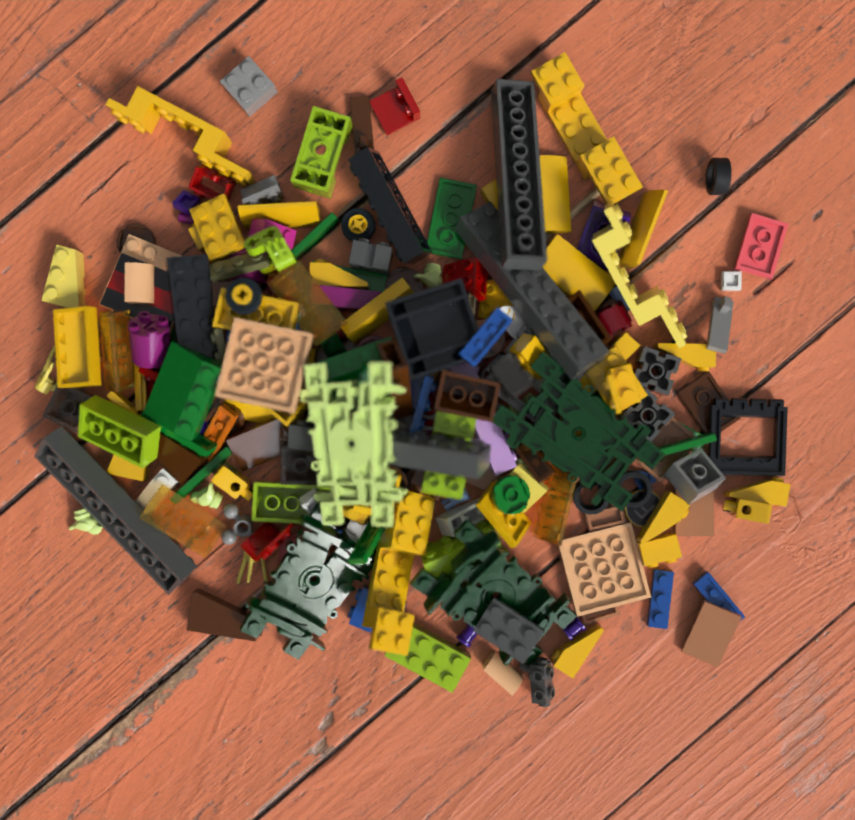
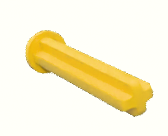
M134 364L136 412H144L147 404V380L144 379L145 375L138 372L140 367Z

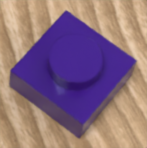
M183 190L172 202L173 208L190 216L189 209L198 206L200 198Z

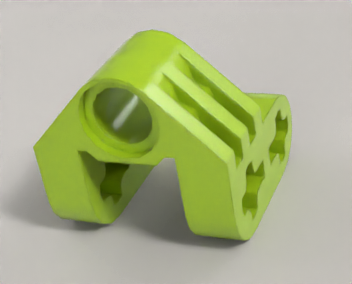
M270 226L250 236L244 242V247L251 256H257L268 251L270 267L260 269L259 271L262 274H268L275 270L280 272L297 263L294 254L276 226Z

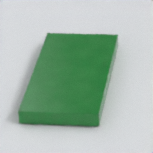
M440 177L427 242L433 252L432 255L462 260L465 242L455 229L460 217L472 211L477 185Z

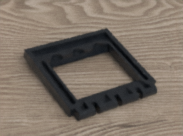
M714 398L713 405L709 407V432L716 435L717 441L708 443V457L723 475L785 476L788 407H784V400L769 399L767 406L766 399L751 398L748 406L747 398H731L729 406V398ZM721 417L775 418L773 456L720 455Z

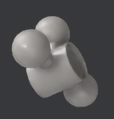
M230 503L224 507V516L228 519H234L236 523L233 530L228 529L222 533L221 539L223 543L227 545L233 544L237 539V535L240 537L248 535L250 537L254 533L252 530L254 521H251L252 517L247 514L239 515V509L235 504ZM239 523H246L248 528L240 527Z

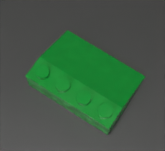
M387 337L317 363H326L328 383L357 380L358 384L355 385H360L362 382H369V362H380L377 344L392 340V338ZM336 388V389L333 390V400H334V401H336V400H338V399H340V398L346 397V396H342V397H338V398H337V389H338V388ZM359 406L350 409V412L353 413L355 411H358Z
M172 341L143 413L171 432L193 441L199 436L214 400L223 363Z

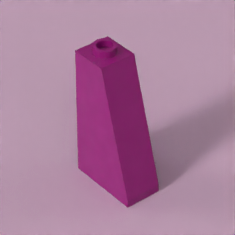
M311 284L310 305L313 309L322 310L328 307L329 310L357 312L382 292Z

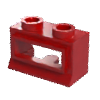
M204 165L196 166L188 188L193 190V193L199 197L213 199L221 195L201 184L205 176L226 188L224 194L229 201L237 182Z

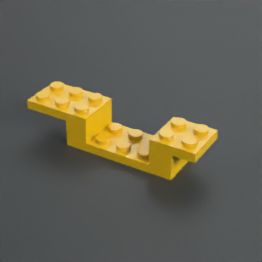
M566 52L532 70L531 76L540 89L538 95L540 104L584 180L589 177L591 178L605 204L611 201L613 204H616L640 190L643 186L613 136L607 140L581 95L585 85Z
M137 86L127 107L110 98L105 104L111 110L110 113L117 117L118 121L125 125L131 124L135 130L142 134L144 132L152 134L160 117L168 122H172V120L177 122L178 126L186 131H189V129L193 130L195 135L199 137L193 151L202 165L210 169L214 167L218 170L219 174L227 178L231 176L236 179L235 182L244 187L246 184L249 186L253 185L256 181L248 170L225 159L232 141L223 130Z
M408 491L401 501H396L394 525L391 528L385 529L377 544L362 627L372 628L368 649L408 655L415 615L404 613L414 556H424L426 554L435 499L432 497Z

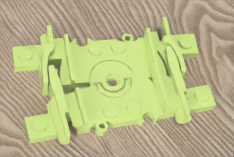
M369 362V382H362L360 385H355L358 384L357 380L328 383L326 363L304 365L306 388L309 389L302 390L300 398L302 402H308L310 416L307 421H313L316 425L315 429L308 431L313 439L314 456L318 459L311 463V468L314 471H320L317 475L318 486L330 487V490L318 491L313 494L314 500L320 502L322 524L342 525L344 523L342 505L363 504L371 506L372 526L392 527L394 525L393 501H401L403 496L408 493V489L396 487L398 475H393L396 470H391L388 467V462L396 460L393 456V441L390 430L397 427V422L394 419L389 420V417L392 415V410L397 409V405H395V397H385V395L388 393H404L406 388L400 385H392L391 362ZM336 388H338V389H337V398H338V397H342V396H346V397L340 398V399L334 401V400H333V390L336 389ZM359 406L358 411L355 412V413H353V422H352V421H351V412H350V409H353V408H356V407ZM350 440L354 441V447L349 446Z

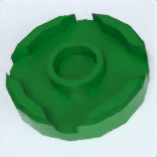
M508 475L501 477L492 488V500L499 511L514 515L522 512L527 507L530 491L529 486L523 479Z

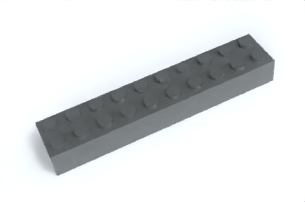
M496 79L491 91L501 266L502 269L541 270L547 261L534 82Z
M489 202L460 217L455 231L569 378L573 380L599 364L609 353V350L543 267L541 270L502 269L498 210L494 205Z
M310 414L296 419L295 422L289 424L288 448L314 452L312 435L308 431L315 429L316 425L313 421H307ZM405 428L390 430L393 441V456L396 458L394 462H388L390 465L478 479L489 468L491 444H485L483 440H473L472 442L466 441L463 437L447 438L444 434L427 435L425 431L408 432V429ZM352 440L349 441L350 447L355 446V443Z
M61 426L42 439L34 457L148 575L170 595L197 568L194 560L187 556L180 546L168 537L166 531L160 528L153 518L141 509L139 503L134 501L127 494L126 490L113 480L109 473L103 470L99 462L93 459L86 452V449L73 439L70 432Z

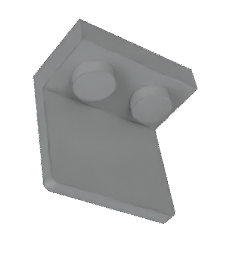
M275 175L240 190L244 205L280 203L281 199L285 198Z

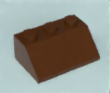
M578 290L567 299L602 343L606 345L612 339L581 290Z
M441 370L439 371L435 388L434 410L493 423L501 383Z

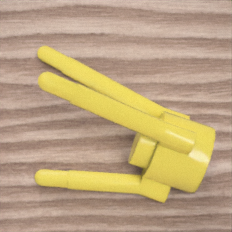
M55 345L34 385L38 391L44 394H48L50 390L55 392L58 387L57 382L54 384L55 380L49 376L55 364L51 362L55 354Z
M245 551L236 581L237 584H240L246 562L249 563L247 583L251 580L253 563H259V561L255 562ZM261 558L263 579L268 582L265 560Z

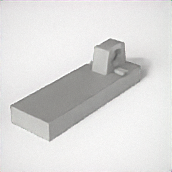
M715 297L713 299L706 349L723 354L728 351L734 304L730 297Z

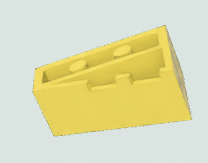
M56 245L41 301L65 308L85 306L86 289H84L83 253L75 249Z

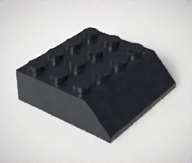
M462 278L385 302L397 342L408 364L410 380L467 362L458 354L478 331V326Z

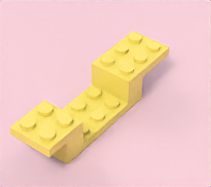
M611 201L604 208V212L611 224L594 233L592 241L638 325L640 326L661 315L677 346L681 348L686 345V329L682 322H677L679 321L678 315L673 306L669 307V298L665 290H660L657 285L637 295L639 293L635 285H630L627 270L619 265L620 258L615 250L631 242L632 230L628 222H623L621 219L623 218V213L619 205L616 204L614 206Z

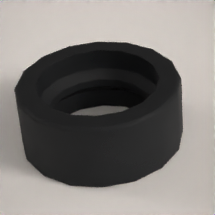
M728 158L710 159L706 170V190L709 195L727 194L732 176L731 162Z
M626 471L617 483L619 486H622L623 482L628 478H637L644 487L642 496L637 500H630L626 506L633 508L643 506L651 497V482L641 472Z
M578 480L572 490L573 502L576 508L588 515L602 512L608 506V502L602 498L598 505L584 504L580 499V491L585 486L581 485Z

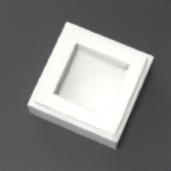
M721 271L720 291H741L742 271Z

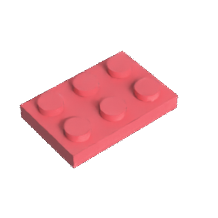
M754 213L749 214L734 269L769 280L773 279L788 223Z

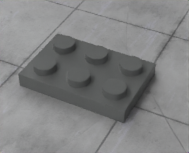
M494 596L473 631L524 664L545 629Z

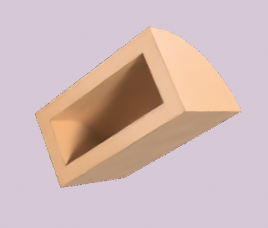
M125 262V302L130 304H154V265Z
M495 650L482 664L483 670L512 696L515 694L523 681V675L510 663L507 666L504 665Z

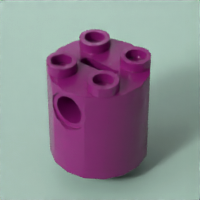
M148 311L139 312L138 316L128 323L132 361L141 368L161 367L170 347L168 318L166 316L150 314Z

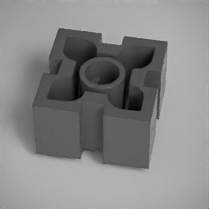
M359 238L358 241L353 240L349 265L354 269L389 276L393 257L392 247H389V244L384 242H378L376 245L370 244V240Z
M646 346L640 347L635 359V363L639 364L638 368L632 369L643 388L650 386V392L669 396L674 382L670 379V376L677 373L681 358L669 354L658 356L659 351ZM654 368L657 374L652 375L651 369Z
M644 388L648 396L643 398L641 402L635 403L633 406L621 411L616 418L621 420L626 416L627 422L635 428L640 424L646 425L650 429V434L646 439L651 442L660 432L657 427L659 425L665 426L675 413L665 404L655 403L658 398L647 388ZM643 412H648L646 415L648 419H643Z

